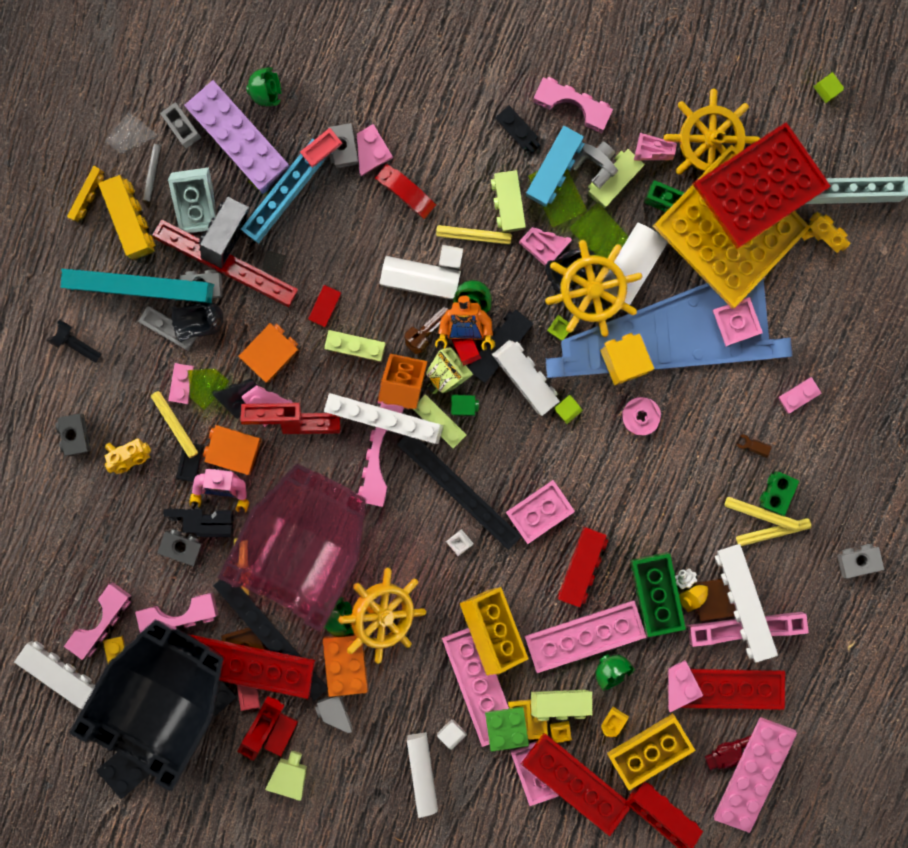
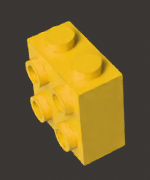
M629 333L617 342L615 339L604 343L605 346L600 350L614 386L646 375L654 370L640 333L634 336L633 333Z

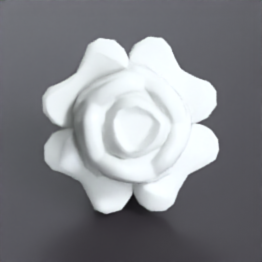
M690 568L686 571L684 569L679 571V574L675 576L677 586H680L681 589L691 588L697 581L695 578L697 576L696 572H692Z

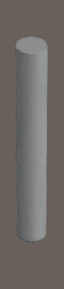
M153 144L143 200L148 202L151 200L161 148L159 144Z

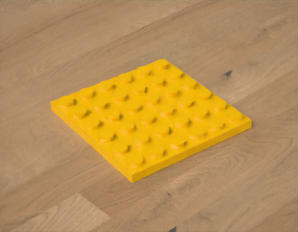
M730 145L698 179L738 154L739 151L733 145ZM693 185L653 225L662 237L732 309L751 292L810 229L809 225L794 211L737 249Z

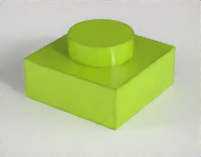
M558 315L547 332L562 341L569 333L566 330L569 322Z

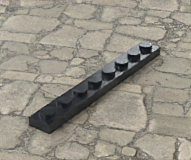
M406 435L397 444L505 548L509 550L522 537L421 440Z
M229 573L225 574L213 585L270 651L302 657ZM313 671L310 697L315 701L328 690V686Z

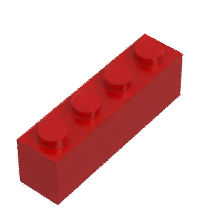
M583 526L560 588L558 600L577 607L585 604L588 593H586L588 585L592 586L595 575H592L594 568H598L601 562V557H599L601 549L605 550L608 543L606 534Z
M645 781L634 788L625 802L677 848H694L703 833L697 823L688 819L682 810L673 806L668 798L659 794L650 783Z

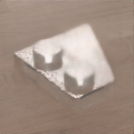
M128 112L105 142L120 154H123L133 147L141 146L144 142L156 139L158 135Z

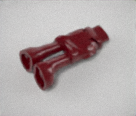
M751 735L718 745L715 751L712 750L711 754L705 756L709 769L719 768L721 770L737 766L743 754L742 749L747 746Z

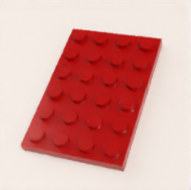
M787 122L692 184L737 249L831 187Z

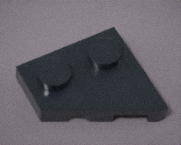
M248 379L240 384H233L228 386L229 388L220 391L214 390L211 393L238 419L241 416V404H246L242 396L257 386V384L252 379Z

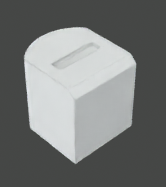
M442 245L439 267L460 269L463 248Z
M450 720L437 733V737L451 750L467 736V733L455 720Z

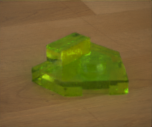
M215 368L188 370L190 398L202 409L206 410L216 399L211 392L225 389L230 381Z

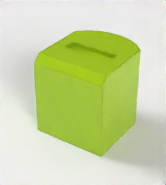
M833 72L813 86L825 104L844 90L843 85Z
M568 395L554 407V411L566 424L583 411L571 395Z

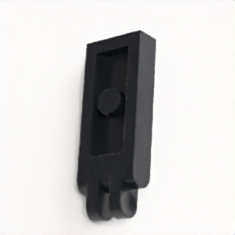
M510 105L495 117V120L524 151L528 149L533 154L535 150L531 144L537 149L541 147L537 142L538 136Z

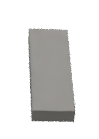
M150 306L146 307L138 321L187 351L190 350L197 338L191 337L183 342L178 341L171 318Z

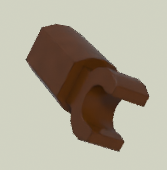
M744 434L739 436L745 439V444H736L737 448H748V451L765 458L769 456L772 448L771 445L755 439L751 441Z

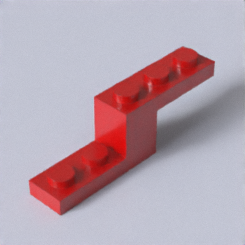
M300 403L241 404V425L280 424L282 434L340 433V416L330 413H301Z

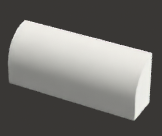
M640 223L636 224L614 262L620 267L625 276L635 273L643 275L641 280L627 284L625 303L629 305L668 243L659 233ZM609 270L603 282L616 279L611 270ZM618 286L606 289L605 291L616 297Z
M386 256L380 286L453 300L458 288L461 271Z
M427 732L411 734L407 737L418 818L432 815L438 811Z

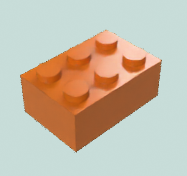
M390 353L381 381L378 401L387 405L393 404L406 409H416L425 377L427 361Z
M354 633L344 637L324 636L323 638L329 697L368 692L364 643L353 654L347 652L348 647L357 639Z

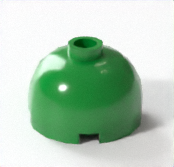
M272 67L258 69L249 78L248 85L246 86L247 94L257 105L268 107L276 106L280 103L281 99H278V94H281L282 91L278 74L271 71Z
M466 281L458 287L454 294L453 303H458V299L461 296H468L470 303L480 304L481 309L486 313L491 309L492 294L489 288L480 281Z
M344 597L329 602L322 613L321 624L323 628L336 637H344L354 633L351 623L340 624L338 622L340 616L352 615L353 611L351 604L348 601H343Z
M607 654L599 660L600 664L595 674L599 686L604 691L623 682L625 675L631 676L635 669L627 658L621 655L610 657Z

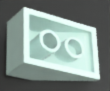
M209 168L171 173L168 182L179 228L187 233L208 231L210 220L217 216Z

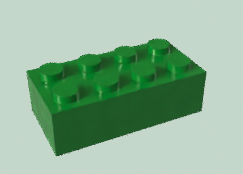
M665 552L631 559L630 563L646 636L653 637L686 630L670 553Z

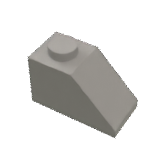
M341 696L327 697L317 702L315 709L318 717H322L323 722L347 733L352 732L353 727Z

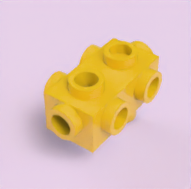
M818 211L809 219L811 221L809 223L811 230L802 236L804 241L814 236L818 241L823 239L836 253L840 250L844 251L851 244L846 238L848 234L841 227L837 229L833 225L834 221L827 214L823 216Z
M139 438L117 448L111 443H107L105 449L109 453L104 455L107 462L105 467L109 473L119 474L127 472L131 467L146 462L150 458L149 453H151V449L146 442L143 443Z

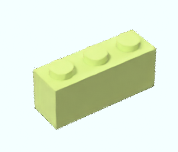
M629 149L625 152L621 151L614 158L616 161L614 165L618 172L613 177H610L601 189L593 183L588 186L590 189L588 195L603 209L611 203L645 165L642 161L634 160L635 155Z
M517 170L495 173L494 179H491L492 191L496 190L497 198H494L495 210L499 209L500 217H496L498 229L502 228V233L525 230L526 226Z
M328 330L324 349L382 362L386 343Z
M424 395L418 401L417 408L413 409L423 420L443 425L441 437L452 448L466 436L428 396Z
M588 690L531 692V715L537 717L540 721H547L549 717H556L557 720H567L568 716H574L575 719H586V715H592V692Z

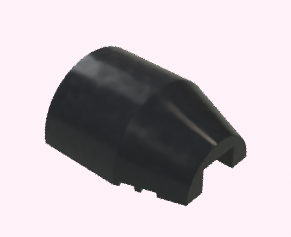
M155 619L135 640L108 662L71 727L69 734L84 743L95 742L109 751L114 750L144 767V771L156 777L154 783L173 792L213 720L224 656L187 633Z

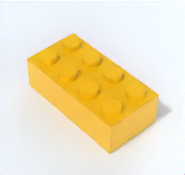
M121 175L98 183L126 256L135 260L155 252L153 247L156 244L152 235L147 233L146 229L149 226L145 217L143 218L139 212L142 208L138 199L136 200L132 194L135 193L132 183Z
M501 587L487 590L459 603L487 676L500 674L529 659Z
M672 713L607 752L626 787L628 790H631L696 750Z

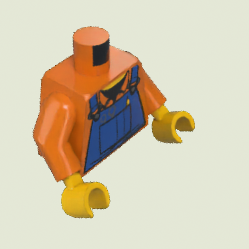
M468 296L459 297L458 303H453L452 308L447 310L441 318L438 333L440 338L435 342L436 348L438 347V341H443L445 343L444 349L446 348L448 342L445 337L448 335L449 339L484 340L485 337L482 349L486 350V343L489 342L492 350L495 347V341L491 339V336H493L491 318L481 309L480 304L470 303Z

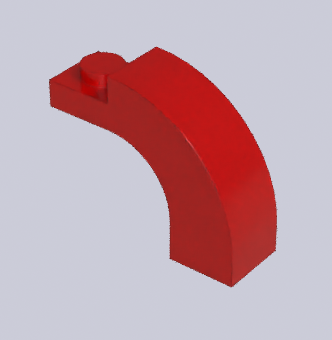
M267 696L237 752L254 761L285 705L281 704L279 700Z

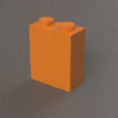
M269 323L238 356L266 383H269L300 351L297 348L299 344L291 337L287 339L283 335L285 331L277 323L275 325Z
M219 425L211 428L209 433L210 445L205 447L203 457H205L204 462L251 475L262 438Z

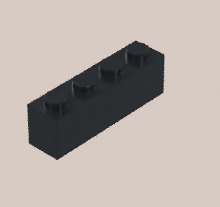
M516 309L514 312L509 311L503 318L505 323L502 327L497 326L493 330L492 340L495 341V347L491 350V344L487 342V349L483 350L481 345L479 348L481 359L467 364L469 365L468 369L484 384L500 366L492 354L509 340L519 343L533 326V323Z

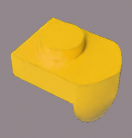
M698 585L679 594L681 605L687 612L697 609L704 604L708 596V587Z
M612 706L601 724L603 734L610 738L616 737L629 716Z

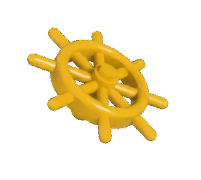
M714 88L710 90L709 106L694 112L683 101H680L678 108L687 116L680 134H665L663 137L666 142H679L682 154L686 159L676 169V174L681 175L691 165L701 171H706L715 162L716 150L720 154L726 150L722 143H735L734 147L741 152L744 150L745 144H753L760 139L758 136H745L743 124L739 119L748 110L749 106L747 103H743L734 113L725 107L717 106L718 92ZM709 114V129L699 119ZM717 115L725 118L726 121L716 129ZM695 125L703 135H690L692 126ZM730 126H732L735 136H727L724 134H726L725 131ZM690 142L702 143L694 152L692 151ZM707 149L708 163L699 159Z
M581 240L579 247L582 258L574 261L568 268L556 262L551 263V269L563 275L560 286L561 294L546 298L545 303L551 305L563 301L566 308L574 315L566 328L567 332H573L581 319L588 322H598L601 335L607 337L609 332L606 319L615 315L620 309L631 315L637 314L636 308L625 303L627 284L641 280L643 275L635 273L625 276L620 267L614 263L622 249L621 245H615L609 257L606 258L598 255H589L586 241ZM592 264L603 265L595 279ZM582 267H585L588 280L575 273ZM611 270L616 279L603 282L607 273ZM571 280L584 287L569 292ZM618 286L616 297L605 291L606 289ZM585 295L580 306L577 308L571 299ZM600 297L612 303L605 310H603ZM593 299L596 313L585 312Z
M385 568L383 583L376 584L367 590L359 583H356L354 590L360 597L354 605L352 615L340 616L338 619L340 624L351 623L353 632L357 637L348 647L347 652L353 654L364 643L376 649L375 663L377 664L382 662L384 648L391 647L399 641L406 648L411 647L412 643L405 635L411 627L413 617L426 615L425 609H414L413 602L408 595L418 585V580L412 579L402 589L390 583L392 573L390 568ZM389 593L396 594L397 596L388 605ZM381 596V603L377 604L374 599ZM401 603L402 610L393 611ZM400 618L398 624L396 625L393 622L394 619ZM373 621V622L364 630L363 622ZM388 627L391 632L385 636V629ZM378 628L377 638L369 637Z

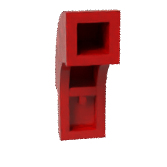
M388 164L375 177L380 184L394 193L423 219L436 206L418 186Z

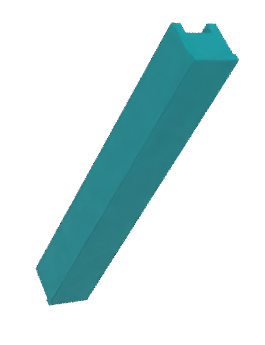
M61 268L60 288L212 303L213 287H215V284L209 282Z

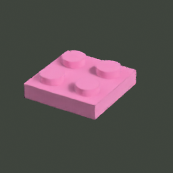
M750 297L743 299L733 309L729 305H725L713 310L725 347L763 333Z

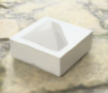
M462 529L446 541L457 556L474 544Z

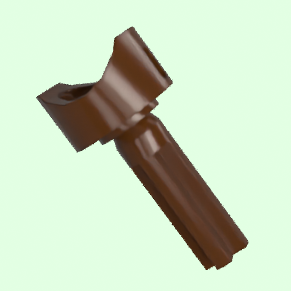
M443 307L420 330L411 327L405 332V345L414 354L423 352L429 346L426 338L440 326L441 318L448 310L447 308Z

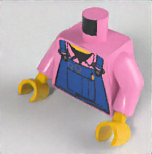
M206 469L205 474H199L195 477L190 496V506L192 502H197L198 508L201 506L202 496L200 494L202 493L238 498L236 511L239 512L240 508L243 507L245 512H247L249 501L246 499V484L234 472Z

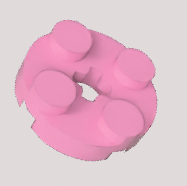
M644 397L630 400L622 411L624 426L635 435L652 433L657 429L661 418L658 405L653 400ZM638 411L646 413L645 421L637 420Z

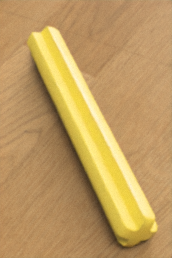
M438 225L436 229V236L508 245L511 244L512 239L510 233Z
M159 391L153 393L151 398L188 457L193 458L198 454L195 446Z
M727 497L725 501V507L794 531L798 530L800 522L731 497Z
M807 518L799 520L800 524L797 531L782 526H775L737 536L736 541L741 546L810 529L811 522Z

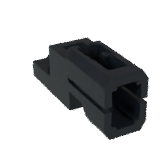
M164 509V517H169V521H181V517H183V533H195L198 537H233L234 525L204 524L233 523V510H216L213 514H205V509Z

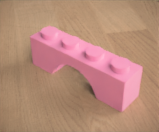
M543 77L533 99V103L549 110L555 105L565 102L576 105L584 115L585 126L601 134L613 111L608 103L603 101L596 102L592 100V96L586 93L581 95L568 85H565V87L561 86L557 80L550 77L547 79Z
M114 582L110 583L98 599L103 610L99 625L92 630H76L64 647L82 660L87 657L91 658L97 650L95 646L98 641L102 642L108 635L106 631L109 626L113 627L119 620L117 615L121 610L125 611L130 605L129 599L131 595Z
M213 592L193 597L188 611L182 616L173 617L166 615L158 606L135 612L140 633L155 619L175 628L184 624L185 628L196 625L195 621L202 620L203 623L214 621V617L219 615Z

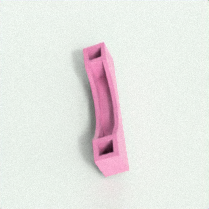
M378 401V404H381L380 408L401 414L404 412L402 406L387 405ZM376 427V430L371 431L370 441L373 444L372 448L367 450L366 460H369L368 467L363 469L362 479H365L364 486L359 488L358 497L361 498L360 502L383 507L388 487L381 473L379 457L381 444L387 430Z
M803 612L765 616L771 636L809 633L807 615ZM736 619L688 625L690 645L695 647L742 639L740 630L743 628Z

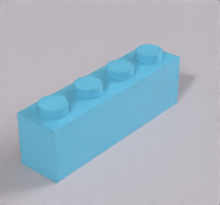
M566 126L562 127L527 190L526 197L546 207L547 203L552 204L557 195L554 193L556 187H561L566 178L563 174L566 169L571 170L575 162L572 159L576 152L580 153L585 144L582 142L584 136Z

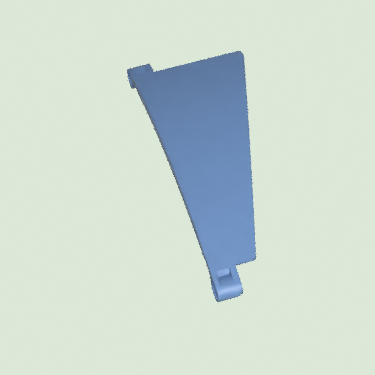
M762 279L745 298L750 297L763 333L725 347L713 310L728 304L708 283H705L637 310L636 315L627 314L607 322L609 332L607 337L601 335L600 327L597 326L562 340V357L546 358L547 378L609 373L600 350L605 346L604 343L613 339L616 342L620 341L624 335L633 333V336L640 333L654 370L792 357L791 339L769 340L764 279Z

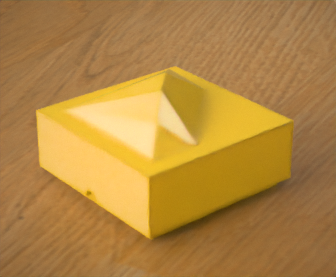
M569 721L550 724L551 736L556 743L572 740Z

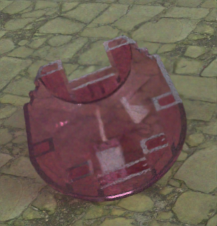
M297 463L252 508L218 579L234 587L242 586L258 595L270 598L305 619L304 624L319 632H323L359 560L367 498Z

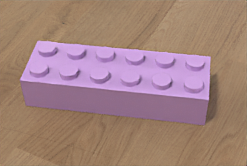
M214 80L184 105L263 195L290 168L289 164Z

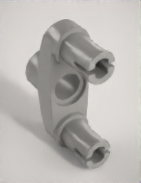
M602 142L597 148L585 143L581 152H576L572 159L575 162L571 169L577 171L586 159L592 160L602 167L599 173L591 180L596 187L601 189L604 183L618 172V169L610 160L616 152L605 142Z

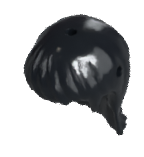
M580 248L573 249L558 259L549 260L545 264L548 281L551 282L554 290L558 293H561L560 286L563 275L551 269L550 265L552 262H556L568 268L574 261L582 258ZM588 249L589 255H596L594 251ZM592 264L594 275L597 271L598 264ZM582 267L575 273L588 280L585 267ZM571 280L569 289L577 285V283Z
M200 302L187 307H172V326L174 327L175 336L180 342L191 337L213 335L219 332L223 326V312L215 303Z

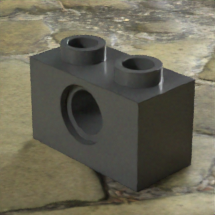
M84 414L57 418L56 430L61 436L59 446L61 452H64V456L90 452L91 447ZM71 430L76 432L74 440H70L68 436Z
M171 529V531H165L157 553L195 566L204 543L200 542L198 537L189 535L188 538L182 536L181 531ZM179 541L184 542L186 545L184 552L179 551L177 548Z

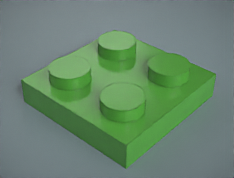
M523 706L485 712L491 751L529 746Z

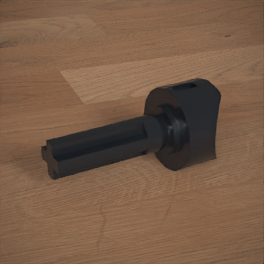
M59 319L56 335L48 337L46 341L58 349L61 345L66 344L96 363L102 353L70 335L72 326Z

